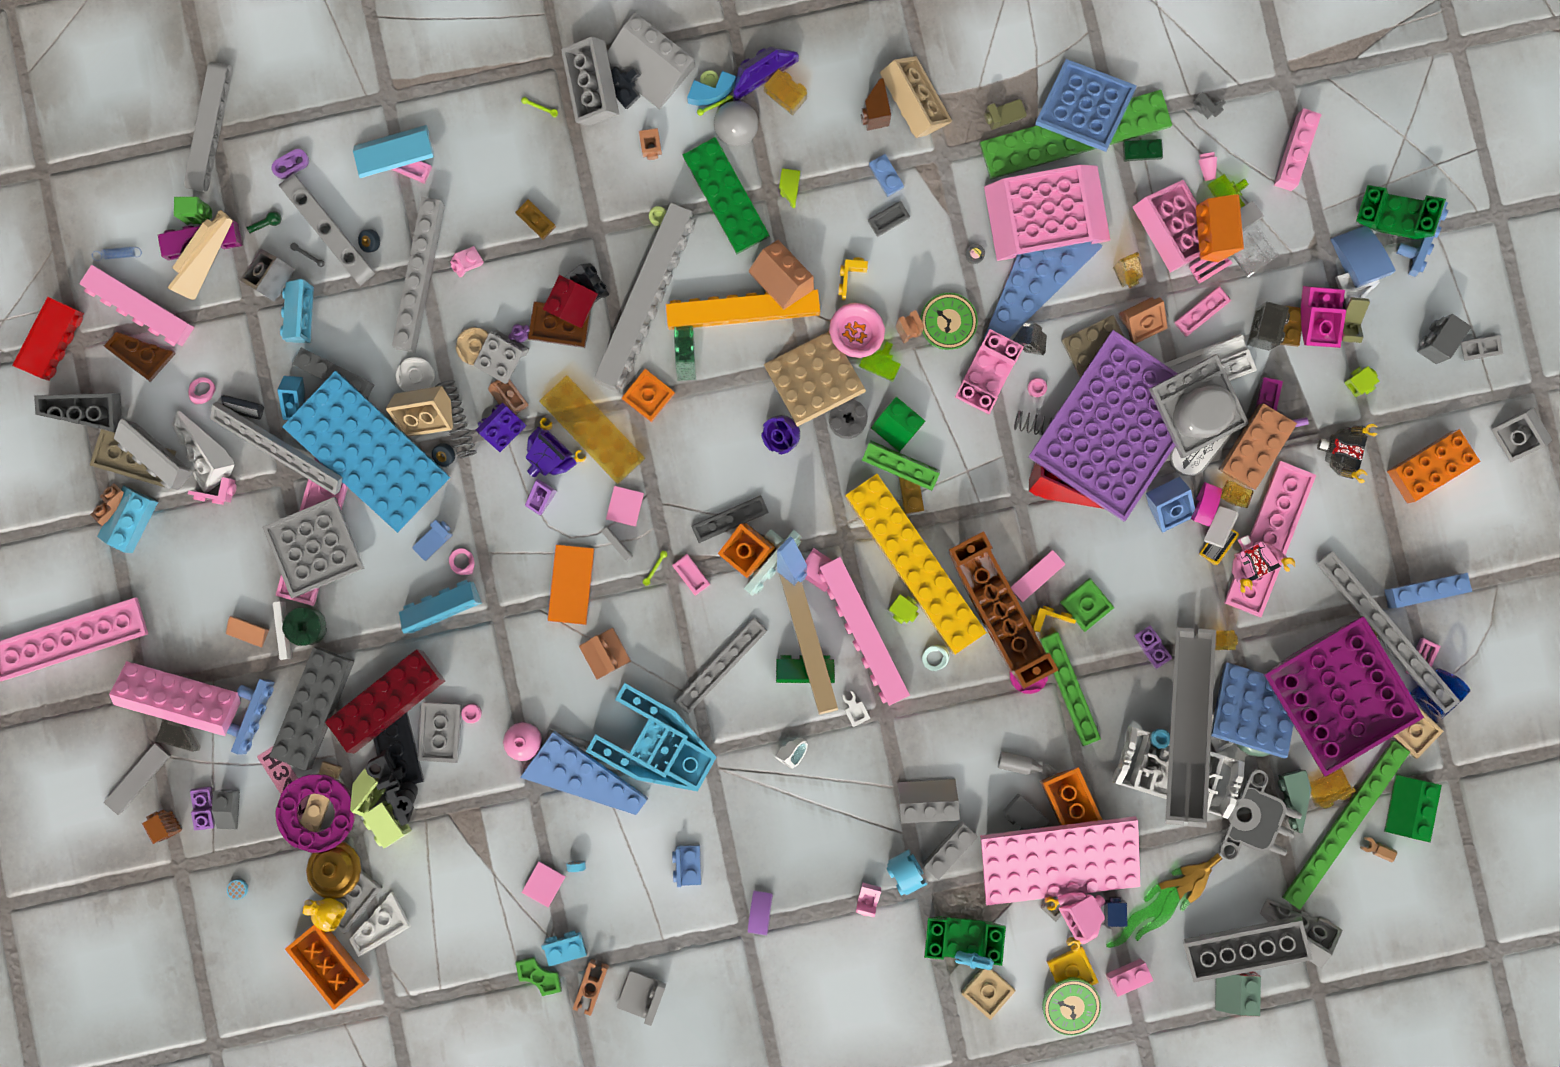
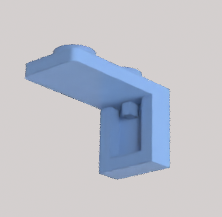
M435 520L430 525L432 529L412 547L424 561H427L453 536L449 531L451 528L446 522Z

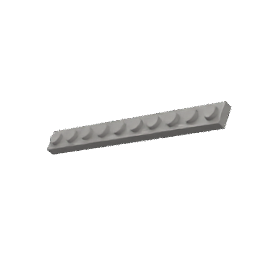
M1333 551L1316 563L1361 617H1365L1374 633L1443 714H1446L1460 703V700Z

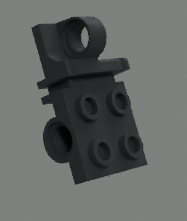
M386 749L368 762L366 772L371 777L379 778L377 783L378 790L386 788V801L391 803L394 818L399 820L402 826L410 821L418 788L412 782L402 783L401 779L405 777V773H402V767L395 768ZM378 764L381 767V771L374 772L370 766Z

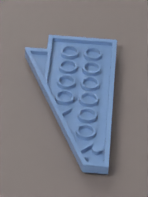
M1085 242L1018 254L983 340L990 329L1010 338L1103 245Z

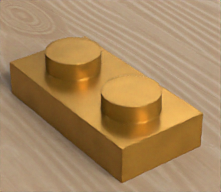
M529 199L515 212L542 240L556 228L555 224Z
M1284 306L1279 344L1298 347L1300 346L1302 332L1301 308Z
M899 477L905 514L924 511L920 485Z

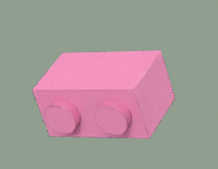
M1141 958L1106 974L1110 986L1117 997L1153 982L1149 969Z

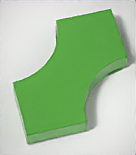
M535 957L515 962L519 981L533 983L538 987L542 996L562 992L559 973L543 969Z

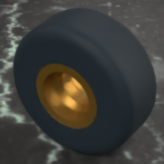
M372 229L363 230L358 236V244L364 252H375L380 246V237Z
M440 443L433 448L432 458L437 465L446 467L454 462L455 451L450 445Z

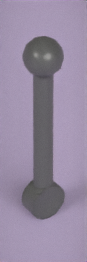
M296 243L290 245L293 251L302 253L316 262L319 267L325 265L323 260H318L305 252Z

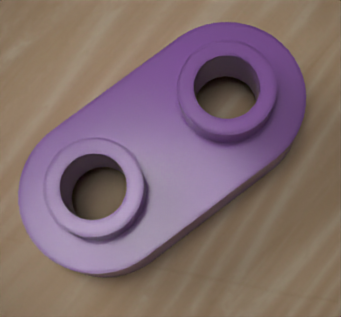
M295 149L275 160L271 167L272 172L278 178L286 179L293 173L295 174L306 168L309 164V157L303 150ZM299 158H302L301 163H297ZM286 167L285 172H281V168Z

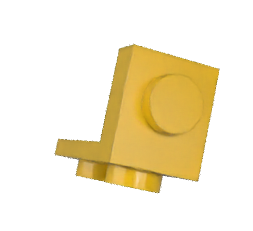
M864 258L845 259V265H841L840 276L844 277L843 284L839 283L838 295H842L843 301L846 300L848 271L867 273L868 261H864Z
M1047 606L1037 608L1035 615L1032 614L1029 620L1034 632L1041 631L1046 615L1071 624L1076 623V620L1072 619L1073 615L1061 612V615L1056 614L1053 608Z

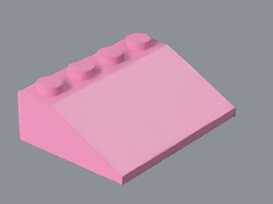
M1184 180L1145 197L1133 206L1134 211L1170 273L1200 257L1196 205L1198 204Z

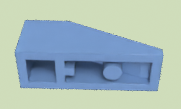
M790 536L777 549V572L791 584L795 585L798 581L802 582L806 578L807 564L794 539Z

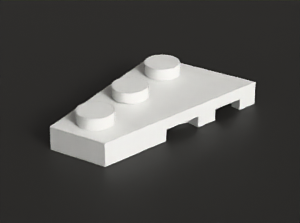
M393 892L386 897L387 899L377 907L373 915L349 939L358 957L411 927Z

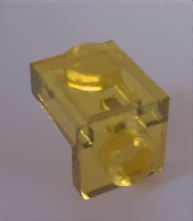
M1227 480L1220 498L1231 505L1248 508L1254 491L1243 488L1234 481Z
M1234 630L1216 631L1215 650H1236L1238 637Z

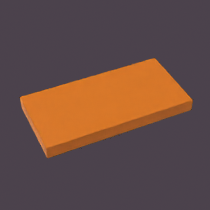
M556 545L548 621L587 625L594 548Z

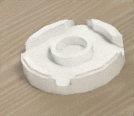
M407 358L397 368L396 381L405 392L431 388L434 383V369L423 358Z

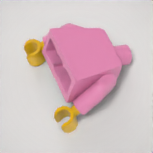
M1073 892L1058 896V899L1053 897L1045 898V903L1049 901L1054 902L1052 906L1047 907L1048 910H1055L1057 905L1060 904L1058 909L1074 936L1066 940L1068 946L1075 943L1070 947L1072 951H1078L1080 944L1084 945L1098 936L1101 923L1105 920V916L1100 909L1105 904L1102 896L1096 895L1094 897L1093 895H1085L1083 892Z

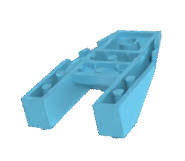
M624 683L615 700L649 720L630 753L597 734L593 737L586 752L638 781L698 792L717 757L676 711Z

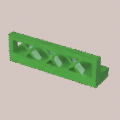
M870 440L862 458L864 462L931 491L940 475L939 469Z

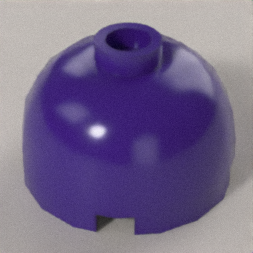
M779 415L768 419L763 424L764 428L761 437L765 446L771 452L775 451L780 455L786 454L798 445L800 428L796 426L791 417Z

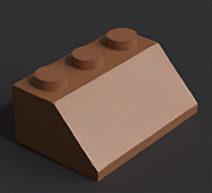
M779 240L764 248L749 269L752 277L783 310L814 290L813 275Z

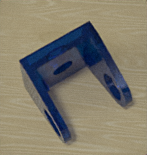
M1440 668L1434 670L1460 702L1471 692L1468 685L1458 676ZM1419 685L1410 692L1412 698L1435 723H1438L1450 712L1448 711L1445 714Z

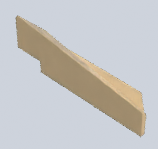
M222 210L218 211L212 221L207 219L197 230L172 267L178 272V275L168 286L170 290L191 300L196 299L233 222Z

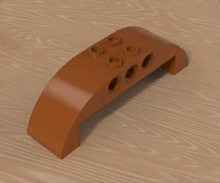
M983 531L949 549V553L958 576L992 641L1016 680L1025 689L1058 671V668L1050 653L1045 652L993 556L991 552L993 547Z

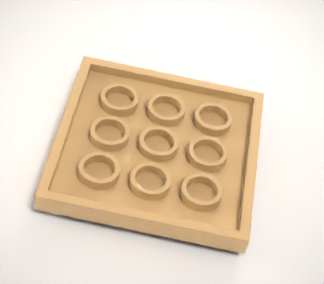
M829 331L764 364L768 375L797 427L866 392L847 356L839 351L832 342Z

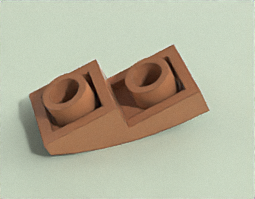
M115 483L107 487L103 494L100 495L104 502L98 505L90 515L103 526L116 511L124 492Z

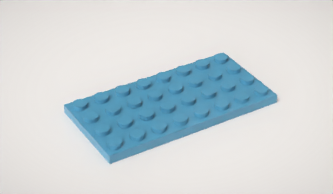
M334 371L282 426L326 468L343 477L342 482L397 533L451 478L338 371Z

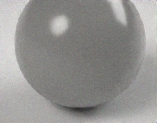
M730 101L723 104L716 112L714 130L719 139L731 146H741L750 142L757 134L759 127L758 116L749 104L743 101Z

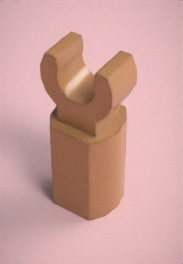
M1364 837L1365 840L1369 841V847L1360 846L1361 850L1372 852L1382 859L1394 862L1397 850L1379 842L1375 843L1370 837Z

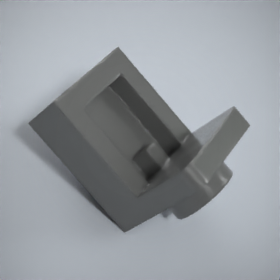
M1202 92L1193 103L1195 109L1208 120L1212 115L1217 117L1224 110L1222 107L1226 101L1222 100L1215 106L1205 93Z

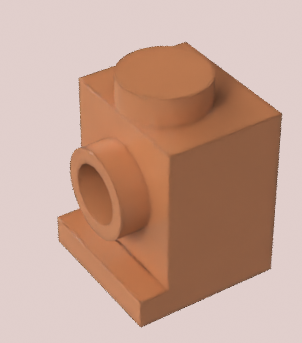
M658 128L639 131L643 158L647 157L648 160L658 159V155H662ZM650 144H653L655 146L654 148L648 149V146Z

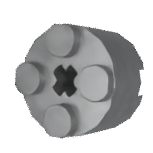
M851 399L831 409L829 415L830 428L840 438L852 439L857 437L866 427L867 411L860 402ZM850 415L853 422L846 423L843 417Z

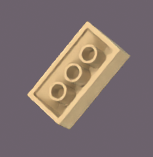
M916 56L896 59L880 72L882 78H884L885 85L891 92L893 100L897 103L901 110V115L907 121L910 131L915 138L927 136L952 122Z

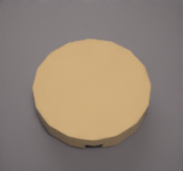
M471 327L459 335L456 351L463 362L474 365L489 335L487 331Z

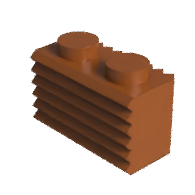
M164 809L159 812L156 811L146 817L147 821L142 823L152 844L166 840L182 831L178 824L179 822L176 821L177 818H174L173 811L165 812Z

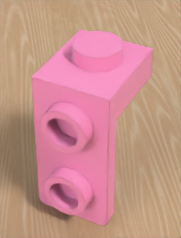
M222 477L218 496L189 490L188 494L193 495L194 500L205 501V498H209L215 504L224 505V501L231 503L232 495L236 492V480Z

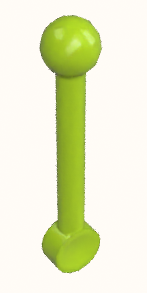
M729 95L725 99L704 109L699 108L697 114L702 116L704 112L723 103L730 102L734 98L732 95Z
M522 97L521 99L523 104H529L546 111L552 117L558 116L556 109L550 110L528 100L527 97Z
M663 550L660 552V557L656 562L655 566L653 567L652 571L650 572L648 577L643 580V584L645 586L650 585V579L654 575L663 558L667 557L666 551Z

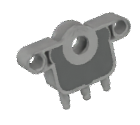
M1255 769L1250 773L1241 794L1242 797L1236 799V805L1228 818L1231 824L1228 826L1220 846L1222 856L1228 860L1235 859L1238 856L1242 845L1256 851L1265 852L1270 850L1285 856L1287 850L1274 844L1277 834L1280 833L1292 838L1295 833L1281 826L1285 815L1297 819L1302 817L1301 813L1286 807L1284 802L1278 797L1264 792L1268 776L1260 769ZM1256 773H1262L1264 776V780L1260 784L1253 781V776ZM1241 807L1249 808L1251 810L1250 819L1240 821L1236 815L1238 809ZM1225 846H1234V854L1226 855L1224 853Z

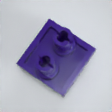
M504 403L495 405L497 409L493 408L492 414L488 418L481 419L483 423L479 421V427L476 429L499 452L527 426Z

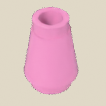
M1215 152L1199 155L1200 160L1198 162L1204 180H1216L1217 157H1215Z

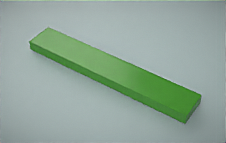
M1054 632L1039 638L1045 652L1050 653L1058 668V671L1053 674L1082 746L1101 740L1059 633Z

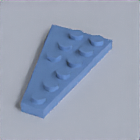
M556 731L551 734L520 777L637 815L648 800V797Z

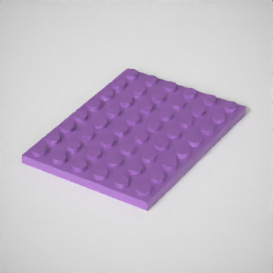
M1114 330L1111 331L1028 458L1125 522L1175 447L1149 388L1178 373Z

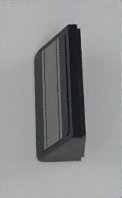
M227 395L221 396L222 404L239 415L261 420L264 411L263 405Z

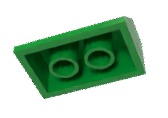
M780 655V659H776V683H810L802 655H799V659H792V655ZM823 655L830 682L835 683L834 659H830V655Z
M1395 775L1384 832L1431 843L1442 785Z

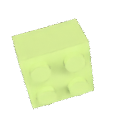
M387 801L380 803L362 816L364 818V825L368 830H372L375 835L374 840L383 848L390 846L412 831L408 824L401 826L399 820L394 818L393 807Z

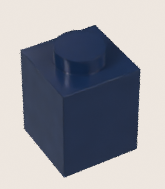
M1109 897V900H1105L1104 924L1108 927H1127V903L1121 900V897Z

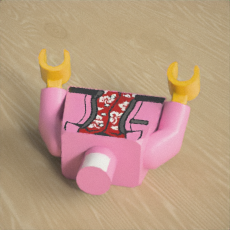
M1248 535L1238 539L1242 550L1234 554L1232 574L1238 584H1241L1240 591L1242 593H1245L1244 586H1248L1252 590L1253 581L1280 568V564H1283L1286 572L1290 571L1287 564H1292L1295 567V560L1293 558H1287L1280 550L1268 543L1261 541L1253 544Z

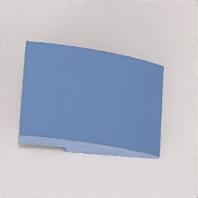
M1362 226L1330 239L1345 273H1349L1355 288L1390 276L1396 271L1383 245L1367 226Z

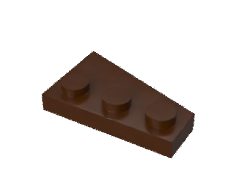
M116 332L104 345L107 350L149 382L157 376L176 354L174 351L142 342L139 339Z

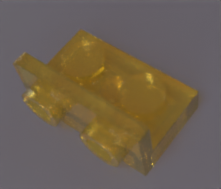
M1341 768L1326 777L1322 776L1310 782L1312 789L1310 796L1315 806L1323 807V809L1333 806L1334 802L1339 799L1345 800L1352 796L1351 793L1356 791L1354 787L1350 786Z

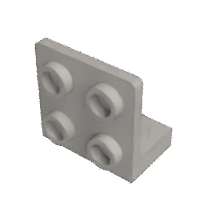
M498 330L489 333L474 366L502 383L507 384L520 358L527 355L529 348L515 340H510L508 336Z
M630 971L617 1008L645 1018L644 1024L651 1026L666 983Z

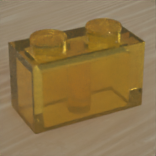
M778 69L764 85V92L792 116L807 100V89L800 83L796 84L786 71L782 72Z

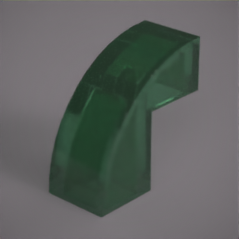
M693 326L674 327L677 381L696 380Z

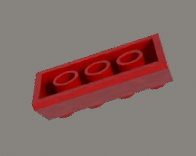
M47 296L12 366L50 381L56 374V367L59 361L65 356L68 344L74 338L76 328L81 325L84 313Z

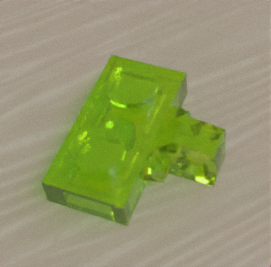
M1223 174L1207 185L1214 197L1237 194L1240 199V208L1245 206L1240 196L1243 195L1241 191L1249 185L1246 179L1235 184L1234 181L1230 182L1226 175Z
M886 341L883 350L878 349L876 353L874 352L872 355L862 357L858 367L893 382L901 364L892 360L893 355L889 353L893 344Z

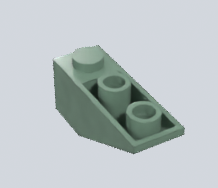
M1298 769L1279 774L1278 787L1284 794L1285 799H1283L1286 807L1302 814L1301 819L1288 818L1291 829H1294L1295 832L1303 833L1312 789L1306 770Z

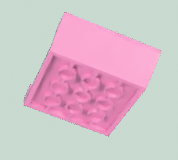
M1069 166L1004 178L984 186L997 261L1016 258L1018 254L1085 242L1097 244L1110 241L1098 166Z

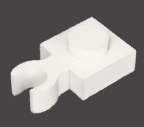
M850 691L852 694L851 700H846L844 695L842 698L849 705L844 710L852 726L855 727L869 720L870 717L862 701L856 703L855 694Z

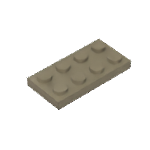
M104 429L100 430L90 466L164 487L160 483L162 480L158 476L154 477L146 471L147 467L143 463L141 465L132 459L133 455L129 451L125 452L117 446L119 442L114 439V432ZM166 448L171 454L176 455L177 451Z

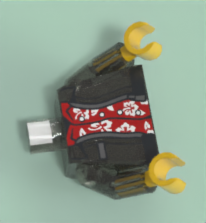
M1369 424L1366 427L1349 426L1340 429L1336 434L1330 436L1329 441L1320 439L1317 450L1326 452L1325 461L1329 463V466L1337 475L1350 479L1356 478L1359 483H1364V479L1359 478L1361 474L1368 475L1365 470L1360 469L1368 437L1365 434L1367 433L1373 437L1376 436L1377 433H1370V429L1378 426Z

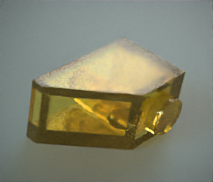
M1138 252L1120 259L1113 267L1122 288L1126 286L1132 288L1140 284L1139 280L1143 278Z

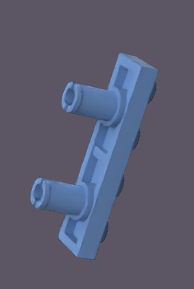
M1445 202L1435 236L1423 238L1418 248L1400 243L1396 254L1413 259L1408 275L1416 277L1419 272L1423 273L1427 264L1424 261L1426 255H1430L1434 248V244H1431L1433 238L1438 237L1442 228L1439 227L1440 221H1444L1449 210L1446 209L1448 202Z
M259 679L255 690L244 685L239 686L237 690L238 695L251 702L241 726L231 723L227 731L228 734L236 737L231 749L232 753L237 755L247 754L251 749L253 736L259 729V721L266 711L269 697L273 694L275 682L268 679Z

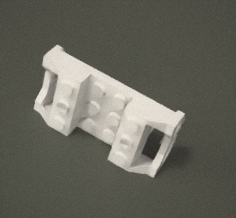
M1128 726L1123 751L1112 782L1167 799L1170 744L1166 748H1155L1150 742V732ZM1144 735L1129 783L1125 776L1128 769H1130L1131 758L1136 749L1137 736ZM1210 752L1208 813L1229 818L1237 802L1234 796L1238 797V788H1241L1238 784L1242 783L1244 778L1245 762ZM1224 762L1231 768L1230 781L1228 786H1226V795L1220 806H1210L1213 794H1218V791L1215 790L1218 780L1223 777L1219 774Z

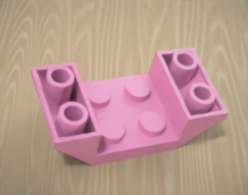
M990 329L973 359L955 398L989 415L1024 346Z

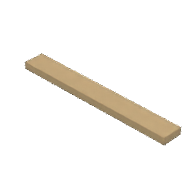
M779 574L818 714L838 710L837 702L802 582L798 581L793 585Z

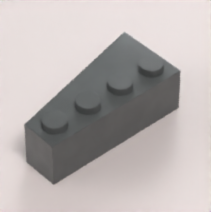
M117 393L34 395L35 415L100 428L111 432H116L118 423L122 419L121 396Z

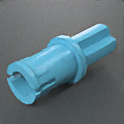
M957 951L955 955V962L957 964L968 965L972 969L977 967L991 970L994 965L991 958L979 956L977 953L969 954Z

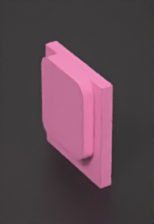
M614 486L606 520L636 527L644 493Z
M813 548L805 560L807 564V576L805 579L826 592L828 585L826 581L822 583L818 572H820L819 567L833 560Z
M539 861L521 893L549 908L566 876Z

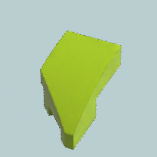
M782 168L779 183L780 195L790 202L792 208H795L801 171Z

